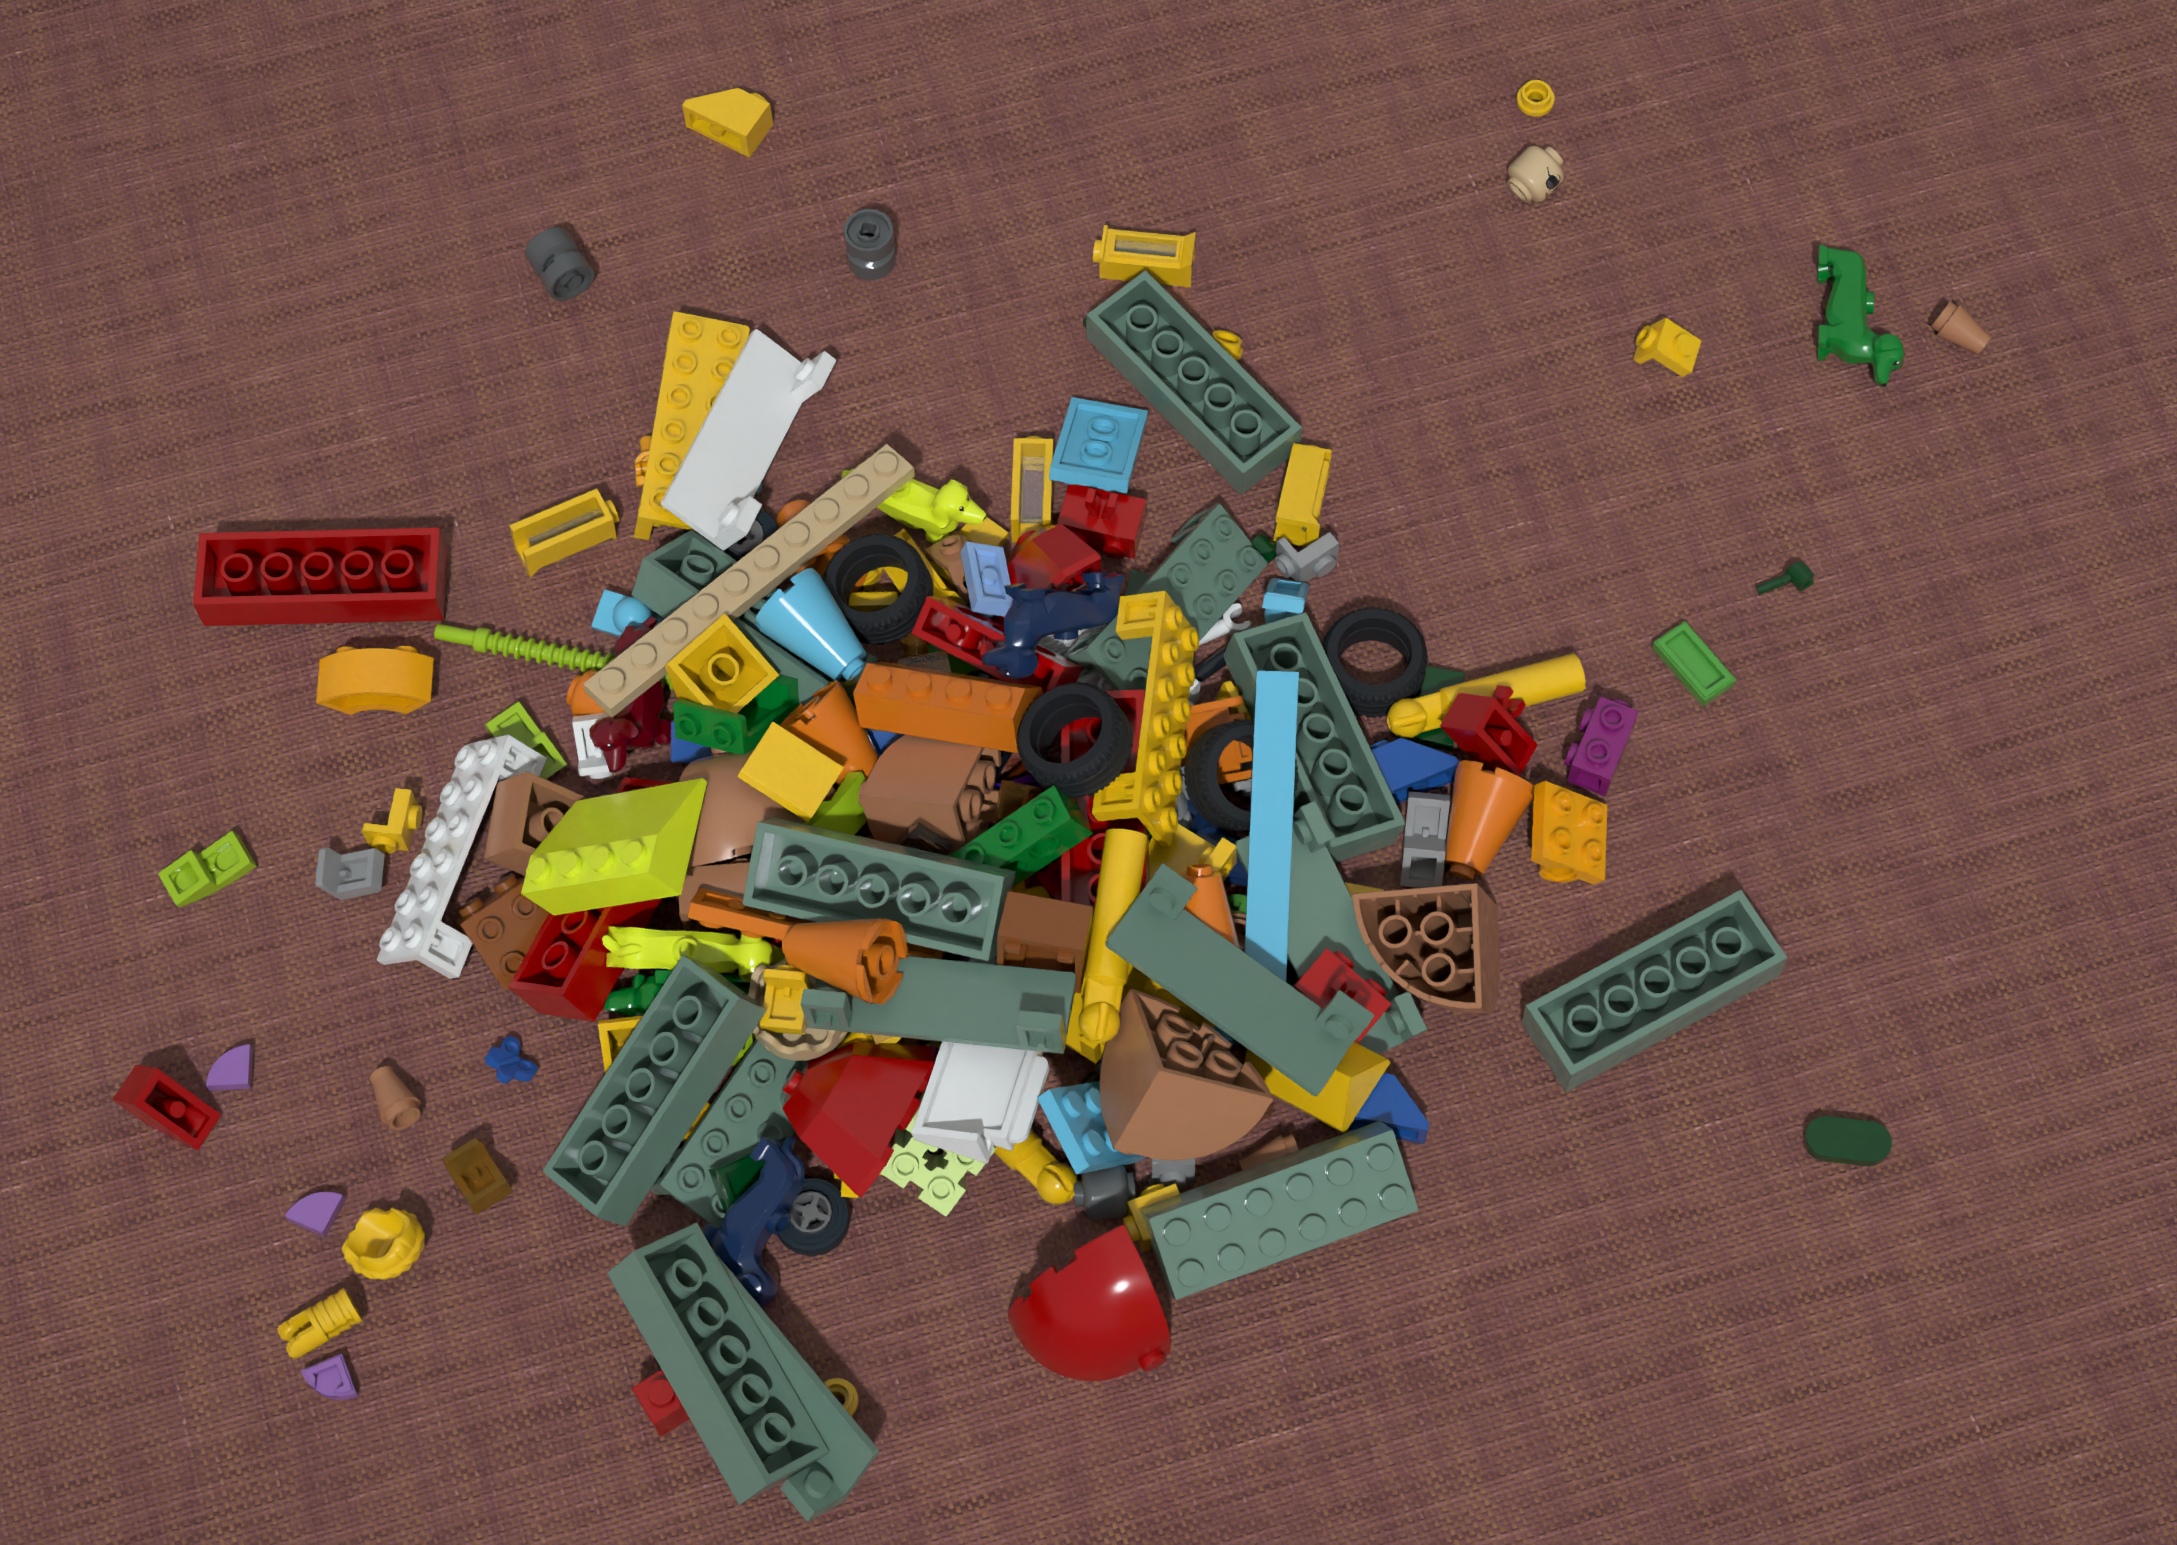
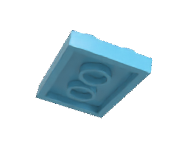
M1071 397L1051 462L1049 480L1060 481L1069 485L1077 484L1099 488L1108 492L1127 493L1147 425L1148 410Z
M1100 1081L1049 1089L1037 1097L1076 1175L1112 1168L1118 1165L1137 1163L1146 1158L1136 1154L1127 1155L1113 1149L1101 1112Z

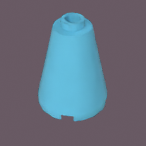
M813 568L805 569L790 579L795 585L784 592L779 588L768 599L756 615L755 621L757 623L755 625L762 633L832 679L840 681L845 678L847 681H851L865 668L866 664L863 662V659L866 656V651L820 574Z

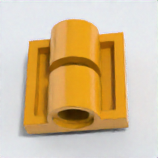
M1548 781L1534 785L1531 861L1539 864L1540 877L1552 882H1572L1579 879L1593 885L1605 881L1607 804Z

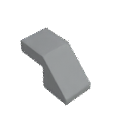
M1409 791L1400 886L1416 888L1442 886L1450 795Z

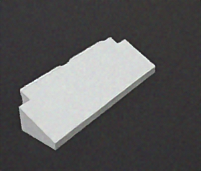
M997 956L989 961L970 957L969 962L996 965ZM942 1041L911 1132L912 1136L917 1141L987 1164L994 1145L1013 1151L1015 1143H1021L1028 1138L1039 1104L1037 1097L1042 1094L1050 1066L1046 1058L1043 1057L1044 1052Z

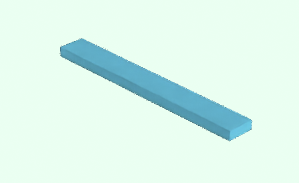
M1257 670L1245 953L1286 982L1299 672Z

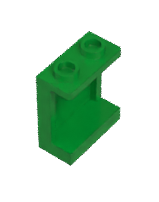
M779 674L775 680L738 713L678 699L673 703L675 738L733 754L744 755L756 748L772 722L780 725L799 706L798 681L796 678Z

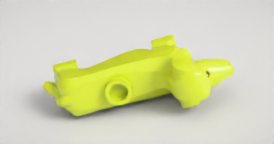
M851 469L850 471L844 470L841 476L842 479L850 472H852L854 469ZM911 479L877 506L878 509L910 528L924 529L926 531V540L933 544L950 535L949 532L954 531L959 522L979 525L987 516L970 498L967 486L952 479L942 486L940 490Z
M609 926L608 935L602 937L603 946L611 952L607 953L606 967L673 970L681 957L685 955L712 967L718 973L733 974L739 969L740 978L744 982L750 983L751 976L759 965L773 966L785 958L782 948L771 944L769 941L762 938L747 937L743 934L739 938L735 933L662 931L638 927Z

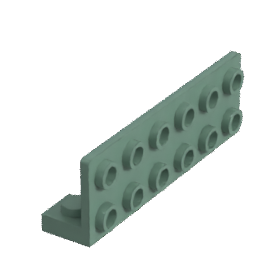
M1220 503L1191 516L1171 538L1176 548L1133 594L1166 591L1176 606L1181 608L1183 615L1190 625L1196 628L1199 641L1267 566V561L1252 546L1251 541ZM1117 612L1115 618L1105 626L1081 636L1063 656L1085 667L1087 670L1095 667L1114 691H1146L1152 636L1121 640L1116 633Z
M1315 800L1300 807L1293 815L1287 958L1299 979L1326 948L1332 953L1337 950L1352 961L1355 966L1352 970L1363 980L1370 978L1386 991L1387 995L1384 998L1391 1005L1358 1043L1377 1054H1381L1420 1035L1427 1030V1027L1410 992L1398 994L1390 976L1380 967L1363 941L1357 925L1353 900L1326 847L1334 837ZM1250 835L1236 841L1234 844L1237 846V855L1247 875Z
M1162 863L1105 942L1106 947L1311 1095L1318 1096L1350 1046L1367 1028L1375 1015L1340 990L1323 1009L1184 910L1183 908L1198 888Z
M907 956V959L899 958L897 972L904 973L902 981L894 996L885 1004L866 1003L819 979H816L814 989H804L802 994L801 1007L808 1028L1064 1054L1077 979L1076 974L1073 972Z
M756 1039L681 1149H676L650 1191L658 1195H671L706 1223H712L720 1229L727 1210L722 1208L708 1169L753 1151L762 1136L769 1137L774 1141V1139L793 1135L795 1130L782 1109L785 1092L781 1089L792 1071L797 1069L801 1072L809 1060L792 1061L780 1058L768 1052Z
M716 1255L829 1450L828 1454L814 1464L787 1478L780 1488L803 1518L809 1522L846 1500L879 1454V1450L792 1346L786 1336L782 1334L760 1305L738 1281L732 1271Z

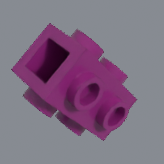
M1601 696L1595 710L1587 708L1579 727V731L1585 734L1580 744L1572 743L1564 765L1571 767L1567 782L1606 797L1633 732L1639 711L1632 709L1629 704L1622 700H1609Z

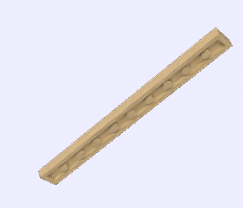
M888 444L884 445L583 683L585 693L613 718L668 674L665 665L725 613L732 622L915 477L914 467Z

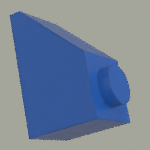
M1399 738L1392 742L1383 740L1370 747L1397 805L1408 801L1409 791L1428 793L1454 782L1455 770L1459 762L1455 756L1404 738Z
M1385 1071L1348 1130H1356L1381 1121L1393 1129L1396 1139L1425 1144L1429 1122L1395 1075L1388 1074Z

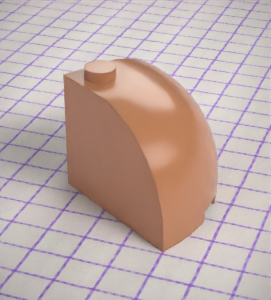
M911 735L900 737L879 757L867 781L863 782L859 789L858 801L864 809L866 820L874 839L950 856L987 831L989 824H997L1001 790L993 789L996 777L995 766L1001 765V750Z
M711 748V756L692 761L684 769L679 782L699 778L707 781L688 868L752 853L758 821L776 817L804 824L805 820L737 777L754 749L742 755ZM833 786L823 801H831L836 793Z
M1477 883L1353 894L1354 912L1363 941L1380 967L1397 984L1421 1000L1443 1009L1471 1014H1486L1494 1010L1498 996L1500 973L1498 906Z
M1134 989L1129 990L1120 1006V1029L1112 1040L1106 1042L1101 1065V1112L1113 1149L1127 1155L1136 1154L1153 1159L1175 1161L1203 1157L1222 1150L1238 1141L1260 1121L1273 1101L1271 1092L1261 1075L1250 1062H1245L1242 1065L1228 1051L1232 1043L1209 1025L1203 1022L1201 1027L1198 1028L1177 1015L1180 1010L1179 1007Z

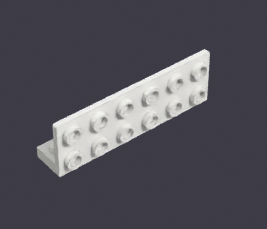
M758 329L751 332L668 487L661 505L723 551L746 536L762 506L761 503L753 498L802 402L822 389L836 359L826 351H823L814 359L806 358L801 363Z
M509 734L466 744L461 748L454 761L456 768L452 778L440 794L441 804L438 812L426 828L424 846L410 867V880L405 891L400 894L395 903L396 914L391 926L381 937L379 944L381 950L377 957L379 963L388 965L417 960L449 979L459 978L472 943L466 935L441 922L442 916L497 781L501 782L526 771L540 776L547 759L546 757Z

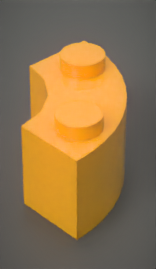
M398 646L394 649L340 647L336 650V653L328 655L319 661L316 703L348 715L368 710H389L409 714L431 702L434 658L419 654L418 650L411 646Z

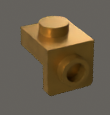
M478 1137L470 1140L442 1159L449 1174L475 1215L513 1193L508 1182Z

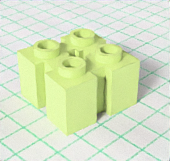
M925 1090L923 1091V1093H922V1094L920 1095V1097L918 1098V1100H920L921 1102H922V1099H923ZM919 1105L906 1131L904 1132L899 1128L896 1129L892 1145L894 1152L887 1165L881 1171V1174L903 1189L909 1181H912L918 1185V1199L947 1217L966 1191L967 1170L977 1176L986 1163L944 1149L940 1155L928 1153V1150L932 1152L937 1151L938 1147L917 1141L911 1134L920 1108ZM994 1145V1147H993L991 1156H992V1154H993V1153L995 1152V1150H996V1146H995V1145Z

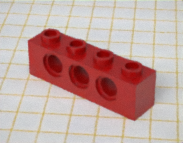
M927 596L911 633L1002 681L1042 687L1043 694L1047 690L1050 691L1053 687H1058V685L1063 686L1065 683H1076L1083 669L1082 666L1037 644L1035 653L1038 665L1031 675L1019 679L1001 675L997 667L983 665L981 659L985 652L995 649L998 642H1005L1004 626L977 612H972L971 609L948 597Z

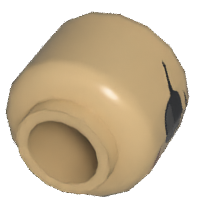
M1529 146L1510 164L1508 168L1510 179L1507 181V184L1522 201L1529 203L1531 200L1543 202L1564 180V174L1560 167L1564 163L1563 159L1549 146L1545 150L1538 146Z

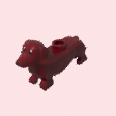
M652 616L640 626L630 624L626 626L624 633L615 642V658L652 630L657 620ZM660 680L613 718L611 716L605 717L590 727L589 736L593 745L602 751L609 772L615 773L624 767L627 749L642 748L646 750L654 748V739L659 745L671 744V722L659 718L664 704Z

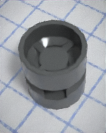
M876 209L856 211L849 216L843 230L849 269L856 276L865 280L883 278L892 271L896 264L894 230L891 220L885 213Z
M554 227L539 233L526 247V259L535 273L540 276L541 282L551 298L556 301L572 299L584 292L592 283L595 275L592 267L584 255L579 252L578 246L568 230L563 227Z

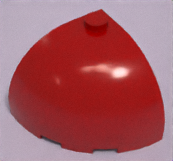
M1124 1224L1075 1250V1256L1069 1261V1265L1059 1272L1055 1266H1051L1029 1284L1032 1290L1030 1296L1025 1301L1023 1296L1017 1297L1009 1309V1323L1025 1350L1047 1369L1071 1379L1103 1381L1124 1376L1142 1368L1143 1372H1147L1162 1365L1166 1361L1165 1356L1170 1354V1334L1162 1307L1146 1268Z

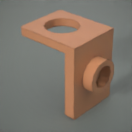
M955 531L924 551L929 559L948 572L957 594L965 604H968L970 600L968 590L963 585L965 574L960 552L966 541H973L959 531Z

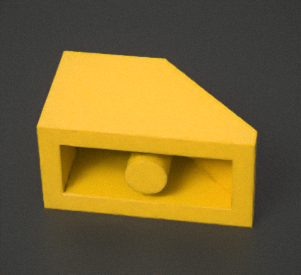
M740 88L687 99L682 104L687 128L749 158L773 126L770 103L757 93L750 94Z

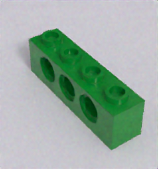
M1053 785L951 854L950 857L1016 871L1013 887H1015L1092 835L1093 832L1077 801L1068 797L1061 789Z

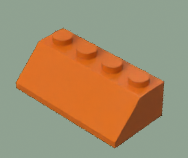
M889 662L866 663L853 692L860 727L1018 753L1017 733L1020 721L1023 719L1022 716L1026 714V710L1030 708L1031 703H1034L1035 699H1038L1043 694L1042 687Z

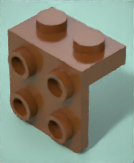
M514 873L498 881L493 886L495 892L481 901L480 897H476L458 909L460 916L452 920L459 932L469 938L499 985L505 990H510L508 988L510 982L549 914L548 911L521 894L525 875L521 874L516 878Z

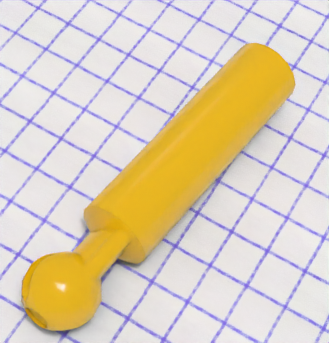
M1571 653L1444 687L1436 693L1413 699H1401L1395 702L1387 713V724L1396 736L1404 739L1413 738L1422 732L1441 728L1440 725L1458 693L1492 697L1498 685L1511 687L1514 692L1509 700H1522L1526 704L1525 707L1585 691L1586 680L1584 670L1577 655Z
M1108 829L1105 834L1085 970L1087 983L1083 1009L1078 1018L1079 1029L1082 1035L1093 1043H1105L1112 1040L1120 1029L1119 1013L1123 986L1127 984L1129 963L1107 948L1105 942L1140 894L1148 836L1133 830Z
M932 1040L924 1046H935L940 1049L941 1043ZM1030 1129L1028 1138L1025 1141L1014 1144L1013 1151L996 1146L994 1153L1011 1170H1018L1037 1189V1192L1044 1201L1049 1204L1062 1205L1074 1197V1184L1077 1181L1075 1172L1068 1165L1060 1163L1041 1144L1042 1139L1032 1129Z

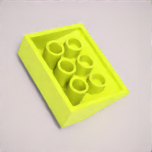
M699 778L576 801L530 856L521 894L554 916L681 895L707 781Z

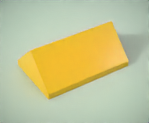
M1354 1042L1318 1096H1313L1248 1048L1245 1062H1250L1261 1075L1271 1095L1344 1134L1391 1063L1387 1058Z

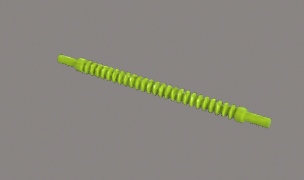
M437 624L434 632L435 639L472 646L476 652L487 653L489 650H492V654L495 656L499 652H503V656L506 658L514 654L516 660L525 656L527 662L535 658L537 664H542L546 660L548 666L558 663L559 668L563 669L566 665H569L572 671L580 667L582 673H585L588 669L600 671L614 660L611 653L603 657L601 651L591 654L590 649L587 648L580 652L577 646L569 650L566 644L558 648L556 642H552L550 646H547L545 640H541L537 644L534 638L525 641L524 636L520 635L517 639H514L511 633L503 637L500 631H497L494 635L490 629L481 627L474 631ZM666 674L660 679L661 686L664 688L665 685H669L670 690L674 691L669 676Z

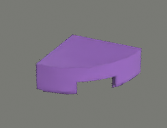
M247 1044L235 1047L217 1059L210 1069L206 1080V1087L209 1091L251 1089L252 1046Z
M334 1192L310 1194L296 1202L286 1213L285 1218L293 1224L326 1237L346 1199L343 1195Z
M342 1353L300 1370L311 1388L324 1397L335 1400H348L359 1397Z

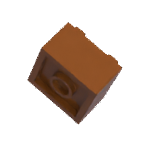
M1008 891L997 934L996 965L1073 972L1076 974L1077 979L1075 993H1081L1092 929L1093 906Z

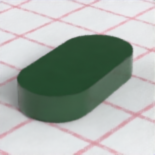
M1821 1116L1810 1122L1803 1137L1807 1152L1813 1158L1825 1162L1875 1166L1886 1159L1892 1147V1139L1888 1130L1877 1122Z

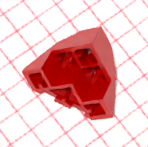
M1061 523L1047 525L1038 531L1031 530L1024 533L1016 542L1018 547L1006 561L1011 585L1025 583L1027 588L1042 587L1075 592L1087 585L1086 582L1082 581V573L1101 570V557ZM993 615L992 620L1004 626V616Z
M853 1042L821 1057L809 1060L801 1072L794 1069L781 1089L785 1092L782 1109L797 1135L859 1197H863L894 1152L892 1149L893 1138L896 1129L899 1128L904 1131L919 1107L921 1101L918 1098L928 1085L939 1049L935 1046L885 1043L876 1045L875 1043Z

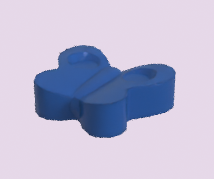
M513 1036L504 1038L499 1048L492 1047L484 1058L488 1066L496 1069L497 1079L505 1084L509 1083L511 1079L524 1082L531 1081L538 1071V1067L534 1062L521 1059L519 1056V1040Z

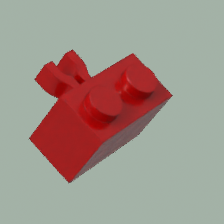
M1077 484L1068 485L1057 524H1063L1091 548L1101 551L1109 557L1135 559L1146 521V499Z
M1498 685L1492 697L1458 693L1440 727L1472 761L1484 763L1481 770L1495 772L1497 767L1520 777L1538 746L1515 720L1522 713L1526 704L1518 699L1509 700L1514 692L1509 686Z
M1326 948L1292 987L1322 1009L1340 990L1375 1016L1367 1028L1354 1041L1359 1043L1389 1008L1391 1003L1384 998L1387 993L1378 983L1370 978L1363 980L1352 970L1355 966L1348 957L1337 950L1332 953Z

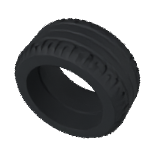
M883 533L868 534L867 536H861L859 539L855 538L854 541H850L848 545H844L842 549H839L838 553L833 555L834 557L830 560V564L827 565L823 581L861 643L882 645L883 643H894L895 640H901V638L907 637V634H911L927 596H933V581L918 551L905 540ZM881 567H896L908 572L907 583L902 594L888 607L874 612H861L849 607L850 593L856 582L866 573Z
M1360 608L1357 611L1353 610L1340 617L1330 627L1324 637L1322 647L1354 715L1357 714L1361 717L1364 715L1367 718L1379 716L1381 718L1387 716L1389 709L1395 702L1406 698L1413 699L1418 696L1426 675L1427 647L1419 629L1416 628V625L1411 620H1407L1405 616L1387 608ZM1380 641L1398 650L1404 657L1408 668L1400 677L1389 683L1373 685L1360 682L1351 677L1342 667L1339 658L1347 648L1356 643Z
M1071 682L1070 684L1065 683L1063 686L1053 687L1050 691L1047 690L1045 694H1041L1038 699L1036 698L1035 702L1031 703L1030 708L1026 710V714L1022 716L1023 719L1020 721L1017 733L1018 753L1025 768L1045 790L1055 785L1070 798L1090 796L1092 793L1096 794L1099 790H1103L1104 787H1108L1111 782H1114L1115 778L1120 776V772L1124 771V766L1128 764L1127 761L1130 759L1133 747V733L1129 720L1115 700L1106 691L1095 685ZM1095 717L1102 719L1100 735L1094 746L1086 754L1066 763L1048 762L1051 743L1059 731L1066 725L1081 718Z
M1237 720L1210 728L1193 744L1187 756L1188 760L1185 762L1184 771H1186V774H1184V784L1187 786L1185 789L1188 793V798L1191 799V804L1203 819L1224 830H1250L1251 809L1248 811L1242 810L1226 799L1218 783L1217 765L1223 750L1232 741L1242 742L1253 750L1254 720ZM1295 759L1294 792L1297 790V784H1298L1297 777L1299 776V774H1298V772H1297L1298 766L1296 767V763H1297L1296 759Z

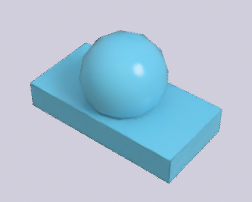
M1280 578L1270 579L1264 594L1262 607L1265 608L1264 620L1266 624L1302 614L1308 600L1310 585L1305 582Z
M604 589L591 627L594 630L619 637L624 633L625 627L629 624L640 626L645 620L653 616L657 620L655 625L657 626L665 618L652 611L635 597H628Z

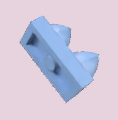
M966 541L960 554L972 612H977L989 619L993 615L1005 617L1013 598L1006 594L1004 586L1011 585L1003 547Z

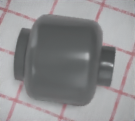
M1123 1165L1082 1173L1081 1180L1076 1181L1074 1184L1075 1207L1083 1206L1085 1216L1093 1221L1124 1218L1128 1213L1127 1202L1136 1198L1133 1172L1126 1173Z

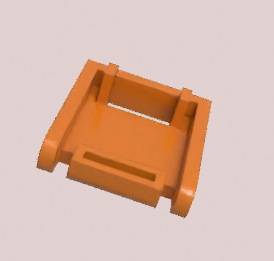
M1243 696L1190 706L1191 717L1189 722H1186L1184 734L1187 750L1186 756L1182 758L1183 766L1186 765L1185 762L1188 760L1187 756L1193 744L1204 732L1223 723L1247 720L1246 712L1231 714L1230 707H1238L1244 704ZM1232 741L1225 747L1217 765L1219 784L1252 778L1253 768L1243 771L1241 764L1253 761V750L1249 746L1239 741Z

